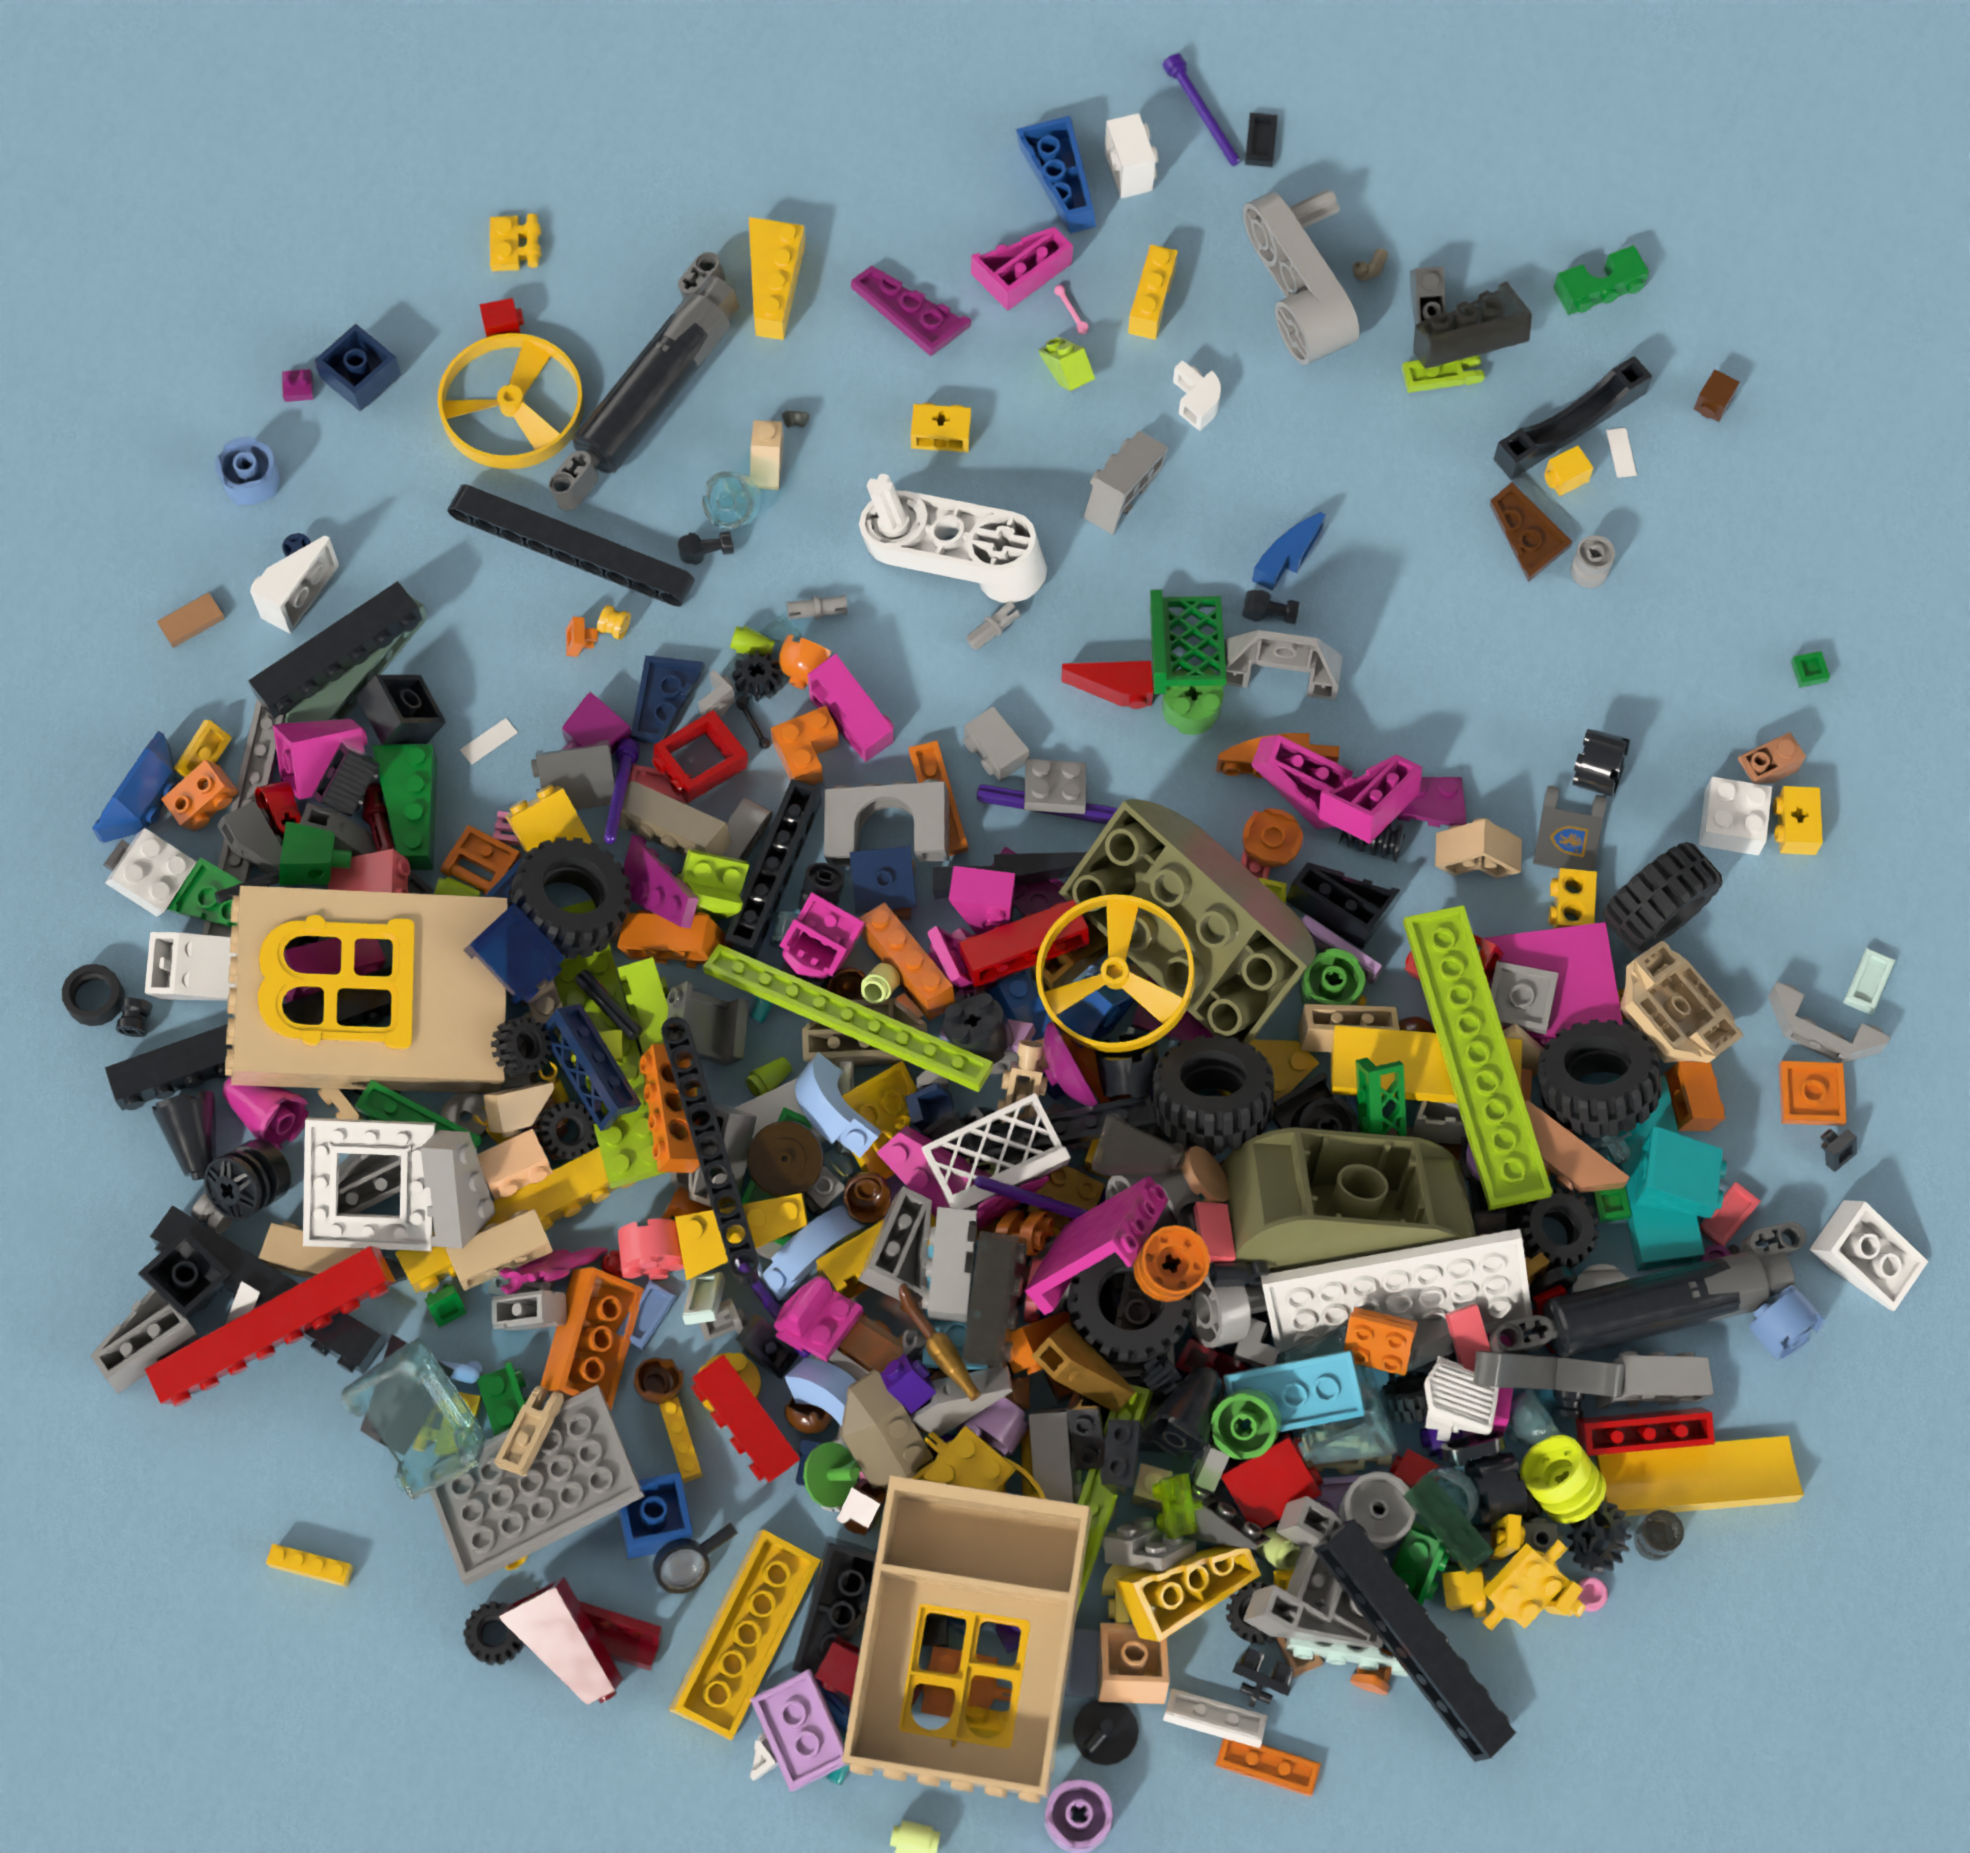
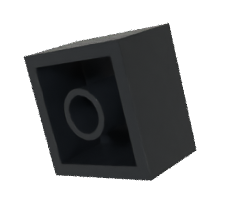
M375 675L357 695V699L382 745L427 744L446 723L421 675Z

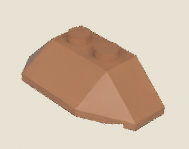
M1529 1100L1525 1102L1545 1170L1548 1169L1557 1176L1555 1180L1560 1186L1566 1190L1574 1189L1578 1193L1620 1189L1626 1186L1630 1178L1628 1175Z

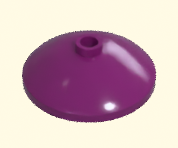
M1051 1021L1046 1025L1044 1031L1043 1050L1048 1067L1043 1070L1052 1086L1058 1083L1070 1098L1086 1106L1093 1107L1097 1105L1098 1102L1055 1024Z

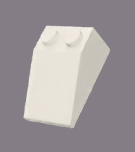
M324 535L273 564L264 571L262 576H258L254 580L250 592L261 619L290 634L339 567L329 537Z
M1843 1200L1809 1249L1832 1271L1890 1311L1896 1310L1928 1263L1927 1259L1865 1201Z

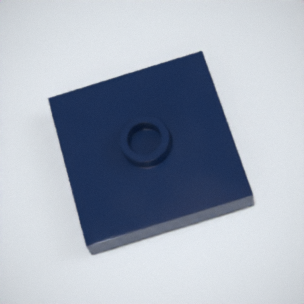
M910 846L849 852L856 913L869 912L883 903H886L890 909L917 907Z

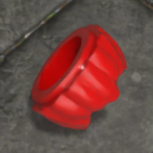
M611 1250L610 1253L602 1257L601 1271L621 1279L623 1275L619 1250Z

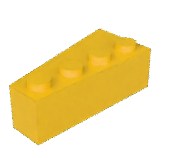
M749 217L756 336L784 340L806 245L804 225Z
M802 1193L743 1204L756 1249L802 1229L809 1224L804 1195ZM736 1206L721 1208V1212L725 1214L731 1213ZM713 1210L675 1217L686 1280H691L728 1262ZM741 1232L734 1233L729 1241L739 1243L744 1239L745 1234Z
M932 1213L930 1230L931 1226L936 1227V1218ZM884 1219L816 1260L817 1275L828 1279L831 1289L850 1300L870 1287L858 1281Z
M1220 1544L1196 1552L1191 1557L1162 1572L1143 1569L1113 1580L1139 1638L1160 1642L1259 1577L1261 1573L1250 1549Z

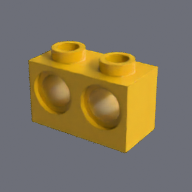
M1560 868L1557 877L1551 879L1550 896L1555 898L1554 906H1550L1548 924L1553 925V929L1595 923L1596 871ZM1566 886H1574L1579 892L1571 893L1566 889ZM1564 914H1573L1578 920L1570 921Z

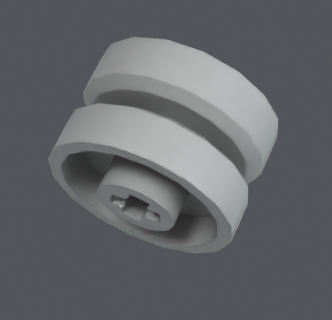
M1371 1472L1360 1476L1350 1485L1338 1506L1337 1517L1342 1522L1354 1519L1365 1528L1368 1538L1376 1549L1384 1552L1397 1545L1410 1530L1416 1517V1502L1410 1488L1400 1478L1385 1472Z

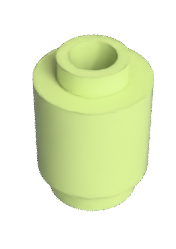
M877 964L862 981L861 992L865 1000L874 1004L885 1002L900 984L899 972L890 964Z
M1276 1527L1265 1529L1262 1533L1268 1536L1270 1541L1257 1548V1554L1280 1570H1294L1302 1550L1300 1546L1277 1533Z
M902 1820L901 1826L894 1825L890 1846L896 1847L895 1853H937L941 1832L933 1830V1826Z

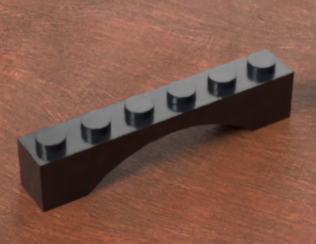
M1634 355L1612 369L1589 392L1563 411L1538 424L1522 427L1498 442L1493 460L1510 480H1513L1644 396L1649 388L1652 375Z

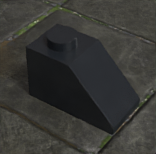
M1468 1181V1199L1476 1236H1480L1482 1233L1488 1235L1505 1231L1507 1215L1505 1207L1489 1210L1481 1182Z

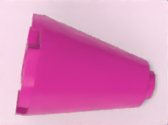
M231 1076L224 1082V1099L256 1139L268 1141L280 1150L283 1148L280 1144L286 1140L292 1142L304 1128L309 1112L305 1109V1104H308V1102L301 1095L280 1087L231 1085Z

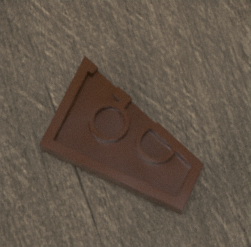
M1510 483L1490 500V507L1528 582L1572 546V540L1513 483Z

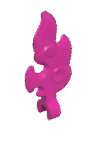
M1046 1175L1039 1179L1027 1181L1017 1187L1035 1193L1045 1185L1050 1177ZM995 1195L984 1200L978 1205L976 1210L977 1229L987 1227L996 1219L1003 1217L1008 1210L1016 1209L1022 1202L1001 1195Z
M590 1247L572 1253L565 1249L555 1250L518 1267L517 1271L511 1267H505L499 1271V1275L505 1279L511 1278L508 1284L502 1285L501 1290L506 1294H514L520 1289L522 1283L528 1281L534 1282L537 1279H544L545 1282H551L561 1279L570 1273L569 1270L593 1262L601 1254L607 1253L608 1249Z

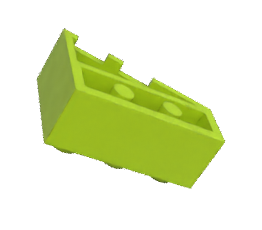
M653 957L617 968L630 1015L643 1029L642 1034L637 1037L643 1055L652 1044H664L661 1027L667 1020L668 1004L665 996L669 994V989L665 977L659 978Z

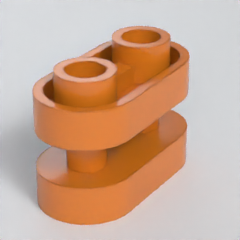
M1008 1210L997 1224L994 1242L997 1254L1012 1255L1019 1246L1022 1255L1037 1256L1043 1250L1048 1238L1053 1236V1218H1049L1047 1211H1032L1028 1218L1025 1219V1214L1022 1210Z

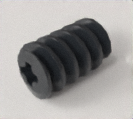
M1390 823L1370 844L1342 830L1338 844L1344 838H1347V847L1351 848L1358 841L1359 851L1363 852L1370 845V855L1374 856L1381 849L1383 859H1386L1392 852L1393 862L1396 863L1405 838L1403 825L1399 824L1392 831Z

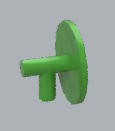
M835 1442L819 1444L810 1452L805 1462L803 1476L806 1490L811 1499L820 1506L828 1508L841 1506L845 1503L851 1488L857 1483L861 1469L851 1452L842 1444Z

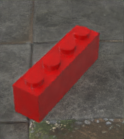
M1074 899L1065 903H1057L1051 908L1038 913L1027 914L1020 920L998 925L993 930L980 935H971L964 941L959 942L961 960L974 987L976 988L1036 965L1040 947L1046 934L1065 912L1076 906ZM1082 915L1071 921L1057 935L1045 961L1089 945V930Z
M724 1354L691 1378L695 1384L690 1388L701 1403L706 1399L714 1410L709 1414L720 1429L726 1426L732 1433L733 1437L729 1439L730 1443L739 1455L745 1452L753 1463L748 1467L759 1482L765 1479L767 1483H770L801 1460Z
M1702 1407L1575 1419L1577 1442L1588 1456L1715 1445L1712 1412Z

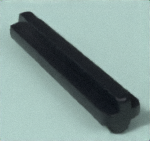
M584 969L576 975L575 981L577 985L630 1040H635L642 1034L643 1029L641 1025L589 970Z

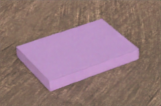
M811 1669L750 1699L791 1792L846 1765L842 1762L845 1744Z

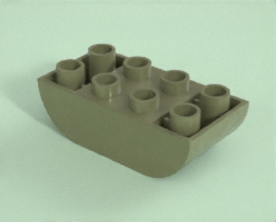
M1139 799L1123 801L1059 891L1067 901L1074 899L1076 905L1091 898L1104 895H1129L1152 902L1166 911L1183 930L1189 942L1194 960L1195 984L1187 1011L1213 1035H1222V1038L1225 1039L1234 1037L1239 1039L1242 1044L1246 1042L1250 1044L1315 958L1316 951L1311 934L1289 906L1202 828L1179 813L1150 801ZM1107 906L1082 914L1108 937ZM1138 908L1127 956L1163 989L1183 998L1189 976V963L1185 947L1176 932L1164 920L1149 911Z
M1285 1128L1263 1133L1244 1142L1240 1148L1233 1150L1221 1165L1226 1174L1230 1198L1223 1204L1228 1205L1236 1255L1234 1262H1244L1246 1265H1250L1254 1262L1264 1261L1267 1262L1269 1272L1287 1271L1476 1237L1464 1175L1458 1161L1443 1147L1422 1138L1307 1128Z

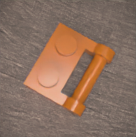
M468 825L443 862L440 872L448 877L453 875L485 892L484 895H486L519 861L521 853ZM463 858L492 873L494 876L491 881H488L458 865V862Z

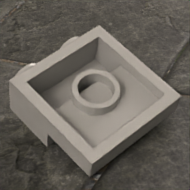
M1139 1517L1134 1520V1523H1125L1123 1526L1118 1527L1117 1531L1107 1532L1104 1535L1105 1563L1162 1572L1196 1554V1541L1183 1539V1536L1180 1534H1168L1167 1524L1154 1522V1518Z

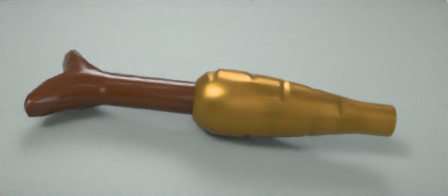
M904 1283L899 1286V1297L902 1303L900 1309L911 1316L927 1339L926 1350L931 1358L964 1391L970 1401L978 1399L981 1393L973 1383L966 1365L952 1340L947 1334L935 1330L920 1309L917 1300L910 1292L908 1286Z

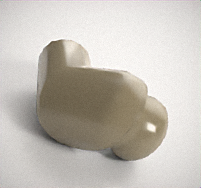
M1378 248L1375 250L1370 263L1362 261L1360 264L1357 261L1352 267L1354 277L1365 281L1380 276L1386 263L1388 252Z

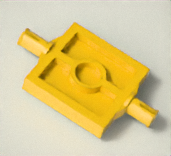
M964 1426L958 1435L947 1444L934 1431L928 1436L937 1444L928 1437L924 1440L926 1444L938 1453L934 1464L923 1476L930 1482L1003 1493L1006 1481L1016 1470L1013 1465L968 1426Z
M1557 1539L1550 1549L1543 1553L1536 1551L1526 1543L1482 1590L1495 1607L1482 1620L1483 1624L1493 1631L1504 1617L1514 1619L1522 1627L1526 1628L1570 1581L1558 1570L1555 1564L1568 1548Z

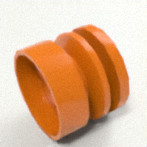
M1178 1225L1163 1227L1146 1240L1133 1264L1135 1280L1142 1291L1155 1300L1163 1302L1181 1300L1200 1286L1207 1276L1210 1265L1208 1247L1201 1236L1190 1228ZM1166 1261L1168 1264L1174 1263L1175 1268L1172 1270V1273L1169 1269L1164 1270L1162 1268Z

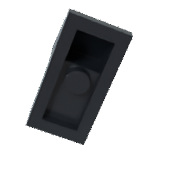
M754 1314L735 1340L744 1347L742 1351L744 1355L781 1379L799 1356V1353L794 1347L777 1338V1331L764 1318Z

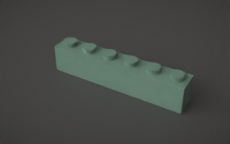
M412 598L418 605L422 620L413 630L403 632L394 638L389 646L379 648L369 655L365 662L354 665L345 671L341 678L333 682L330 681L321 687L313 697L300 701L286 714L285 723L344 719L359 702L357 695L375 675L383 673L426 621L427 615L424 605Z

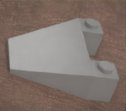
M1255 630L1224 640L1226 685L1248 688L1251 665L1308 672L1309 680L1306 696L1336 700L1343 656L1320 639Z
M1307 1496L1286 1503L1276 1532L1302 1547L1287 1591L1276 1585L1254 1590L1243 1620L1269 1636L1378 1649L1382 1647L1383 1641L1312 1549L1338 1524L1343 1523L1334 1512Z

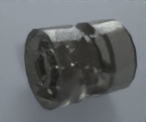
M1657 1510L1651 1512L1639 1524L1634 1533L1636 1550L1642 1557L1651 1561L1666 1559L1679 1547L1684 1538L1683 1524L1670 1511Z

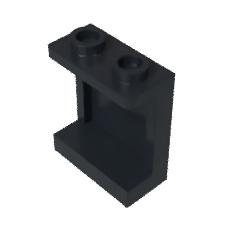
M1075 1391L1066 1409L1076 1469H1099L1104 1463L1105 1437L1103 1430L1110 1409Z

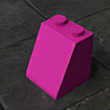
M353 719L273 725L280 780L290 783L294 795L299 800L313 797L312 795L341 742L365 753L364 745H367L365 729L360 727Z

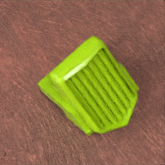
M688 849L682 873L677 874L676 878L681 879L698 897L695 912L706 913L713 921H720L741 911L743 901L740 898L749 864L747 861Z

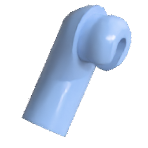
M438 1360L454 1370L450 1379L472 1384L480 1377L479 1375L483 1372L481 1364L477 1361H469L465 1365Z

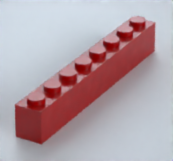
M369 1246L144 1370L160 1404H173L174 1407L180 1406L192 1399L190 1394L199 1389L207 1391L219 1385L221 1377L227 1374L234 1376L245 1371L248 1368L247 1363L256 1358L258 1361L264 1360L276 1353V1347L284 1343L291 1345L304 1338L303 1333L313 1327L315 1330L329 1325L332 1323L331 1317L340 1312L345 1315L355 1311L361 1306L359 1302L368 1297L375 1299L386 1294L389 1291L388 1286L396 1281L380 1248Z

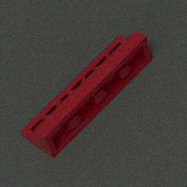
M579 1601L612 1659L652 1671L662 1644L661 1626Z

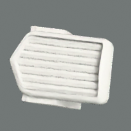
M1438 1356L1437 1363L1424 1383L1428 1405L1425 1428L1438 1430L1437 1440L1445 1442L1450 1441L1451 1432L1458 1433V1429L1480 1434H1490L1494 1423L1499 1387L1474 1385L1473 1371L1463 1368L1462 1364Z

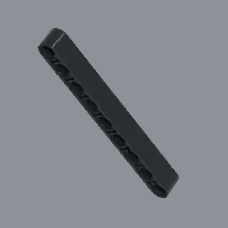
M460 485L447 509L451 517L462 523L675 607L683 605L695 582L694 577L681 568L470 485Z
M671 1017L663 1023L661 1034L726 1256L735 1280L740 1285L751 1286L761 1278L762 1267L690 1027L683 1018ZM676 1031L685 1032L680 1039H670V1036ZM685 1059L693 1060V1063L687 1068L678 1067L679 1063ZM692 1088L702 1089L699 1095L695 1097L687 1096V1092ZM701 1116L710 1117L709 1122L703 1126L695 1124L696 1120ZM709 1145H717L719 1147L716 1153L712 1155H707L703 1152ZM718 1174L727 1175V1179L721 1184L712 1182L713 1178ZM727 1203L736 1205V1208L731 1213L725 1214L721 1212V1208ZM741 1232L745 1234L744 1239L739 1243L729 1241L734 1233ZM744 1262L754 1264L752 1270L747 1273L739 1272L738 1268Z

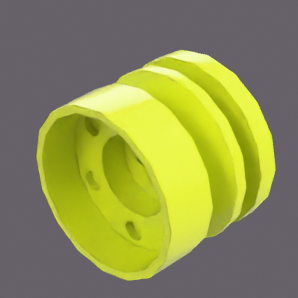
M1566 1435L1548 1437L1530 1448L1523 1458L1520 1467L1521 1480H1524L1527 1489L1552 1520L1561 1524L1578 1522L1596 1511L1604 1500L1607 1489L1605 1478L1574 1438Z

